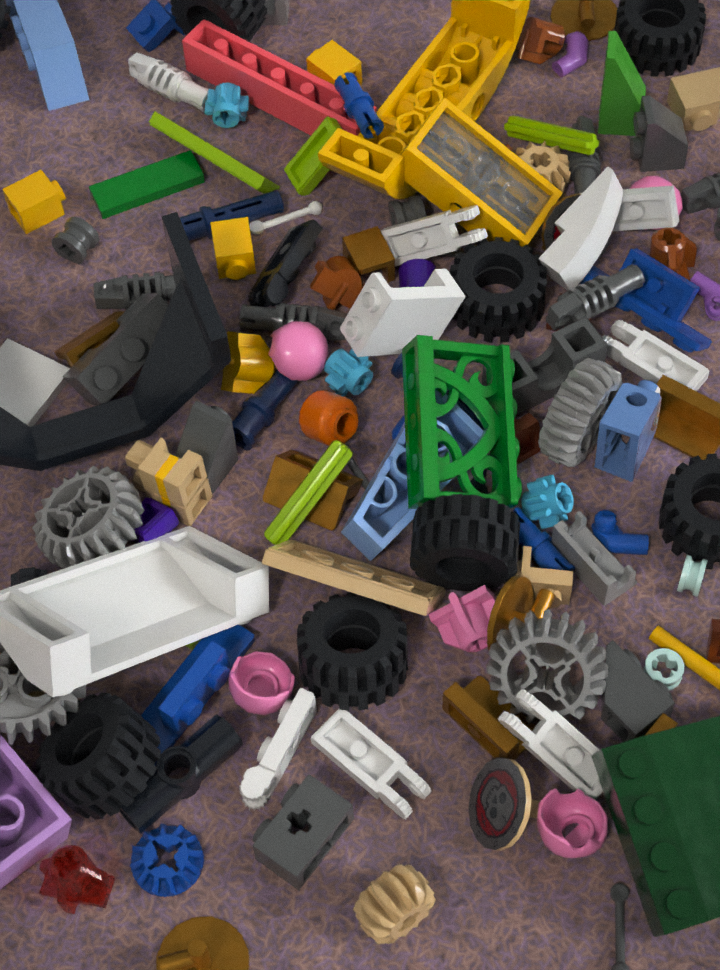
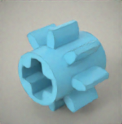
M226 82L217 85L215 90L208 89L204 113L205 115H212L214 124L223 128H231L236 126L239 120L246 121V112L249 110V96H241L240 86Z
M340 348L332 353L325 363L324 371L328 374L325 382L339 395L345 396L348 391L353 395H359L372 381L373 372L369 368L373 363L368 360V356L357 357L353 349L348 353L345 349Z
M554 475L537 478L536 481L527 483L529 491L524 492L522 495L521 505L524 514L531 521L539 520L541 529L553 527L561 520L564 522L568 521L566 513L572 511L574 500L567 484L563 482L556 484Z

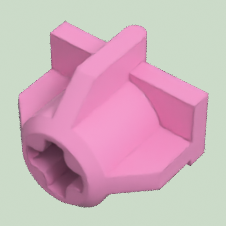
M485 585L461 598L452 592L448 596L449 604L428 614L431 622L438 627L443 642L446 645L470 653L478 652L488 647L487 628L496 597Z

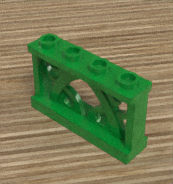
M416 335L402 348L408 509H417L422 507L423 503L428 500L435 501L436 497L452 496L453 494L477 495L483 498L494 499L499 504H505L509 508L518 505L521 497L522 484L520 478L517 477L516 460L520 447L519 441L515 437L514 428L517 402L512 394L515 364L513 359H510V346L434 340L433 336ZM434 359L454 360L457 363L452 372L445 367L435 364ZM475 362L481 363L486 367L487 386L482 385L478 380V375L481 371L474 373L467 381L462 378L467 364ZM448 389L449 395L446 403H436L435 390L440 392L443 397ZM458 397L474 412L484 427V431L477 443L464 456H462L461 449L455 439L444 430L437 428V418L447 414L457 403ZM438 443H442L447 447L453 462L450 463L448 452L445 453L444 457L438 456ZM471 468L474 479L479 483L485 484L487 481L483 477V471L486 469L492 472L493 492L484 494L476 490L469 480L467 471ZM457 477L463 492L440 491L439 483Z

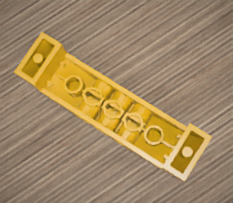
M451 0V18L376 112L384 123V128L380 135H376L372 126H369L374 137L372 139L364 138L361 132L356 136L337 128L318 152V159L321 164L335 173L394 199H405L417 193L418 191L405 181L404 156L400 155L444 97L476 122L496 91L508 67L521 35L531 0Z

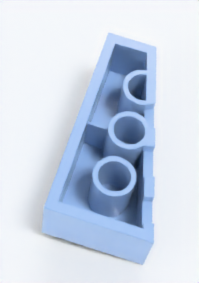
M5 0L6 6H10L9 17L13 23L29 72L35 71L48 111L89 100L76 46L58 0Z
M435 390L436 403L445 404L448 395L445 394L442 397L441 393ZM457 404L447 414L437 418V428L444 430L455 439L461 449L462 456L471 450L484 431ZM405 422L341 531L369 561L374 559L414 519L415 511L417 510L408 509ZM438 443V456L444 457L445 453L448 452L450 463L453 462L447 447L442 443ZM448 480V481L439 483V485H440V491H441L451 480Z

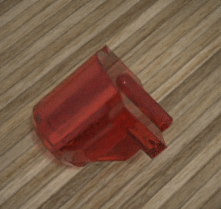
M66 845L56 850L50 858L41 861L39 869L45 875L39 892L41 895L57 898L59 906L66 913L75 914L78 903L106 908L115 878L112 875H108L105 871L98 869L82 848L76 845Z

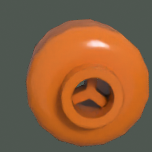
M319 390L309 395L303 402L299 414V424L306 437L329 446L334 440L341 441L342 443L349 441L358 428L359 415L357 407L351 399L328 390Z

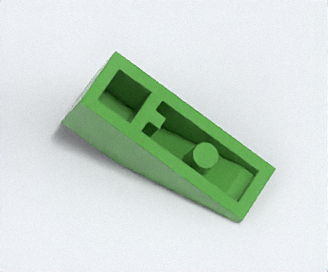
M609 31L599 106L598 134L636 136L633 116L634 112L640 111L641 98L646 96V86L617 31Z

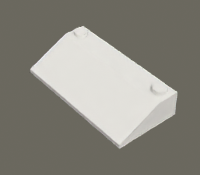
M187 526L146 542L143 541L125 549L117 550L0 590V643L29 682L51 697L68 695L78 687L233 626L247 624L253 618L269 613V566L191 526Z

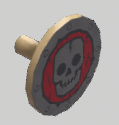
M498 757L487 762L477 774L471 788L468 806L470 825L475 838L484 848L502 851L512 847L522 836L529 817L537 818L540 801L531 799L528 777L524 768L515 760Z

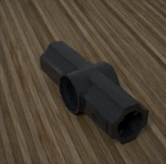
M216 714L180 746L169 747L160 754V759L155 766L157 769L153 777H150L146 782L148 786L142 793L139 792L134 797V802L128 807L121 805L119 812L134 830L140 834L143 833L179 800L193 796L200 788L201 781L243 745L242 739L223 717ZM177 768L189 769L187 775L181 779L169 777L171 772Z

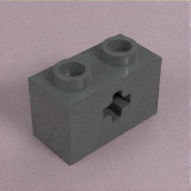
M310 774L300 785L295 783L288 789L281 801V810L273 820L269 818L264 820L253 836L254 844L252 847L256 860L297 890L302 888L354 820L353 804ZM308 824L309 831L307 833L299 830L293 835L292 828L294 826L301 829Z

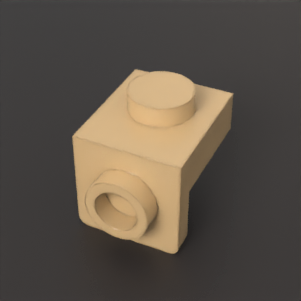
M523 546L522 560H518L515 576L521 575L529 579L533 589V602L540 589H547L556 595L551 608L559 607L561 604L569 605L573 584V571L530 567L532 546Z

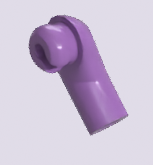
M581 32L569 33L565 37L564 43H567V54L552 63L553 71L561 78L587 62L589 43L586 36Z
M697 271L690 281L700 287L697 294L703 297L707 316L712 320L720 321V285Z

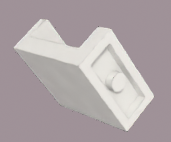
M434 269L424 287L392 288L380 272L371 273L343 321L340 330L357 357L401 354L402 348L416 335L433 336L434 340H439L466 296L447 269Z

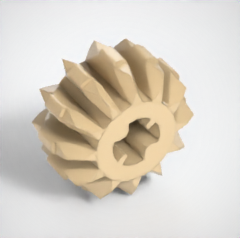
M529 141L526 149H516L514 154L561 192L564 191V187H567L570 181L571 171H569L568 155L561 154L559 145L549 148L545 141L541 146H535Z
M401 864L394 866L389 872L383 871L378 879L371 881V885L360 893L359 900L353 908L356 913L355 916L361 923L360 927L368 937H372L378 945L394 943L401 936L406 937L410 930L418 927V923L428 916L429 910L434 906L436 900L427 879L420 871L417 872L411 864L404 866Z

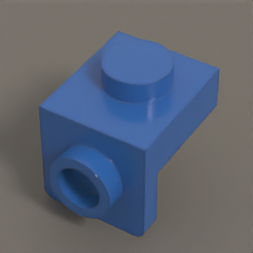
M150 0L126 27L138 43L148 52L156 49L173 29L185 35L182 28L175 22L176 17L172 15V5L170 2L165 6L158 0Z

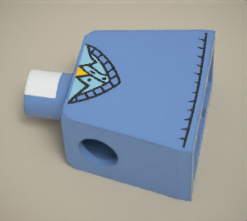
M641 380L637 386L630 383H623L599 423L595 468L633 482L658 425L662 397L660 396L661 390L657 384L649 380ZM622 434L630 437L627 444L622 441Z

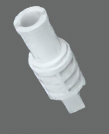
M137 52L128 59L130 76L137 79L147 89L153 90L155 93L173 102L183 101L205 112L208 89L193 82L188 73L160 59Z

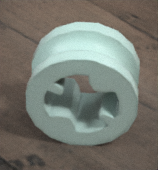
M686 555L677 592L682 593L687 589L692 592V596L698 597L708 560L702 559L700 562H695L692 556Z
M660 648L648 655L643 671L653 681L659 680L668 690H673L682 680L684 662L677 652L667 648ZM658 662H665L667 668L674 669L675 671L671 670L670 676L664 678L660 671H653V669H657Z

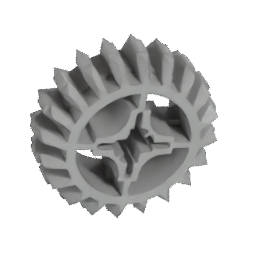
M586 358L576 364L575 369L570 371L567 379L561 383L559 391L554 395L551 405L547 408L548 412L542 421L543 427L539 432L538 444L541 453L548 456V459L567 467H575L586 459L587 454L592 452L593 447L597 443L599 423L623 384L620 372L603 361Z
M93 465L87 473L78 469L75 477L71 479L64 477V482L58 488L51 487L52 495L49 498L41 499L43 509L34 513L37 522L32 529L35 532V541L38 544V548L52 564H56L64 569L117 550L125 549L127 541L137 539L134 529L143 525L140 515L145 510L142 507L138 490L125 475H122L119 471L111 470L108 466L98 469Z
M549 608L544 610L542 619H538L531 610L525 615V623L514 617L510 620L509 630L502 628L497 633V642L491 644L489 655L492 659L488 660L486 667L487 674L492 675L489 682L491 690L499 691L497 697L499 705L512 703L510 713L514 715L519 714L521 711L526 713L527 724H531L535 716L521 707L515 698L519 691L523 689L536 697L548 709L556 710L568 722L570 714L581 720L585 716V707L594 709L598 703L597 695H602L606 688V681L604 679L608 676L609 666L603 662L606 659L605 648L596 646L598 643L596 632L583 634L586 626L583 619L574 625L569 624V614L567 611L562 613L560 620L552 619V613ZM521 650L525 655L524 662L527 666H525L524 672L518 676L514 670L512 658ZM579 661L584 675L573 686L569 681L570 675L568 671L571 670V665L574 662ZM540 666H546V670L542 669ZM548 667H552L554 670L549 671Z

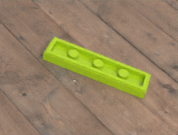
M156 111L151 116L149 123L152 127L261 193L265 194L280 188L279 185Z

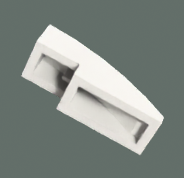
M609 167L558 218L555 224L561 235L538 258L541 264L546 266L549 277L566 290L574 289L588 274L606 245L616 222L624 191L614 171Z

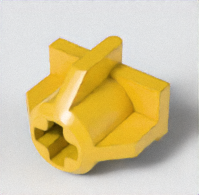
M227 331L231 362L223 368L221 390L254 394L275 373L276 366L268 355L270 348L260 335Z

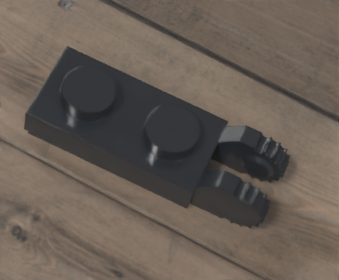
M315 219L289 229L256 279L257 281L252 287L251 292H249V305L261 307L272 305L273 307L281 304L283 299L287 297L289 293L288 284L298 276L300 272L298 267L303 259L315 250L317 246L315 240L323 230Z

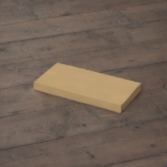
M293 539L265 549L262 560L264 565L423 616L428 615L439 607L446 593L444 587Z

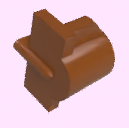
M535 17L527 18L515 48L519 50L517 58L541 65L552 56H555L561 51L565 42L563 27Z
M662 228L654 232L651 238L649 256L690 281L687 268L695 266L696 244L681 231L674 228Z
M334 256L327 261H318L315 265L317 274L311 282L310 288L323 295L322 299L328 309L334 310L338 303L351 309L365 285L362 283L361 277L352 261L344 256Z

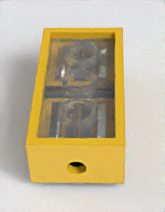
M445 97L426 118L400 154L404 156L405 181L443 212L448 210L454 212L465 207L478 205L479 215L474 219L457 223L467 231L485 228L488 242L494 241V237H503V241L510 242L511 239L519 241V246L521 247L528 245L544 222L552 206L556 204L563 193Z

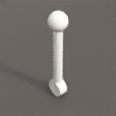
M313 201L306 208L263 223L258 220L252 221L249 224L250 232L257 235L261 234L264 229L309 214L319 215L323 209L322 204L318 201Z

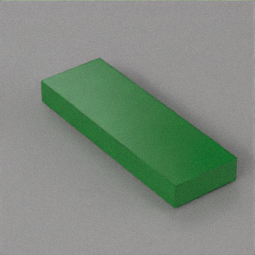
M189 150L90 185L89 190L102 219L205 183V179L193 153Z

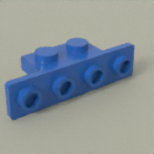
M638 248L631 249L619 271L634 264L642 271L645 283L643 287L620 297L615 307L626 312L632 310L642 317L641 322L646 327L657 332L663 330L674 337L672 342L687 352L708 349L712 340L682 322L700 287ZM593 265L580 284H584V282L592 280L599 275H606L608 277L610 275Z
M236 625L201 639L141 714V717L156 730L155 733L160 738V744L157 748L161 750V753L167 748L173 747L187 727L198 719L203 707L212 695L222 688L229 677L236 658L244 656L254 643L255 638L252 632L240 625Z

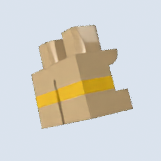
M160 438L155 446L137 440L125 456L127 466L137 470L132 480L134 487L144 492L146 497L152 498L171 508L179 522L187 526L193 524L212 498L203 458L197 453L188 450L180 459L169 454L165 440Z

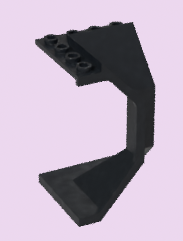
M177 212L161 216L176 289L132 394L31 427L0 407V465L42 471L151 436L231 362L228 336Z

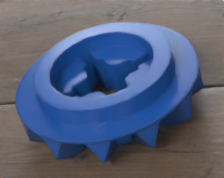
M161 823L158 828L144 831L142 838L136 845L132 846L130 867L133 877L143 890L152 895L170 897L181 894L197 881L202 872L204 854L201 844L196 835L186 830L181 824L178 826H167ZM156 846L161 850L164 849L167 853L178 850L174 855L177 872L166 864H162L159 867L155 866L159 862Z

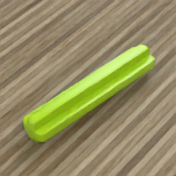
M514 115L510 116L508 122L504 124V130L507 131V135L517 139L539 144L545 141L547 146L554 147L559 145L560 149L585 155L594 154L595 149L599 147V140H597L595 133Z
M334 440L264 531V536L270 543L277 545L288 541L353 457V452L347 445L338 440Z

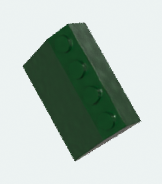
M720 716L652 733L600 749L591 757L653 937L667 935L719 918Z

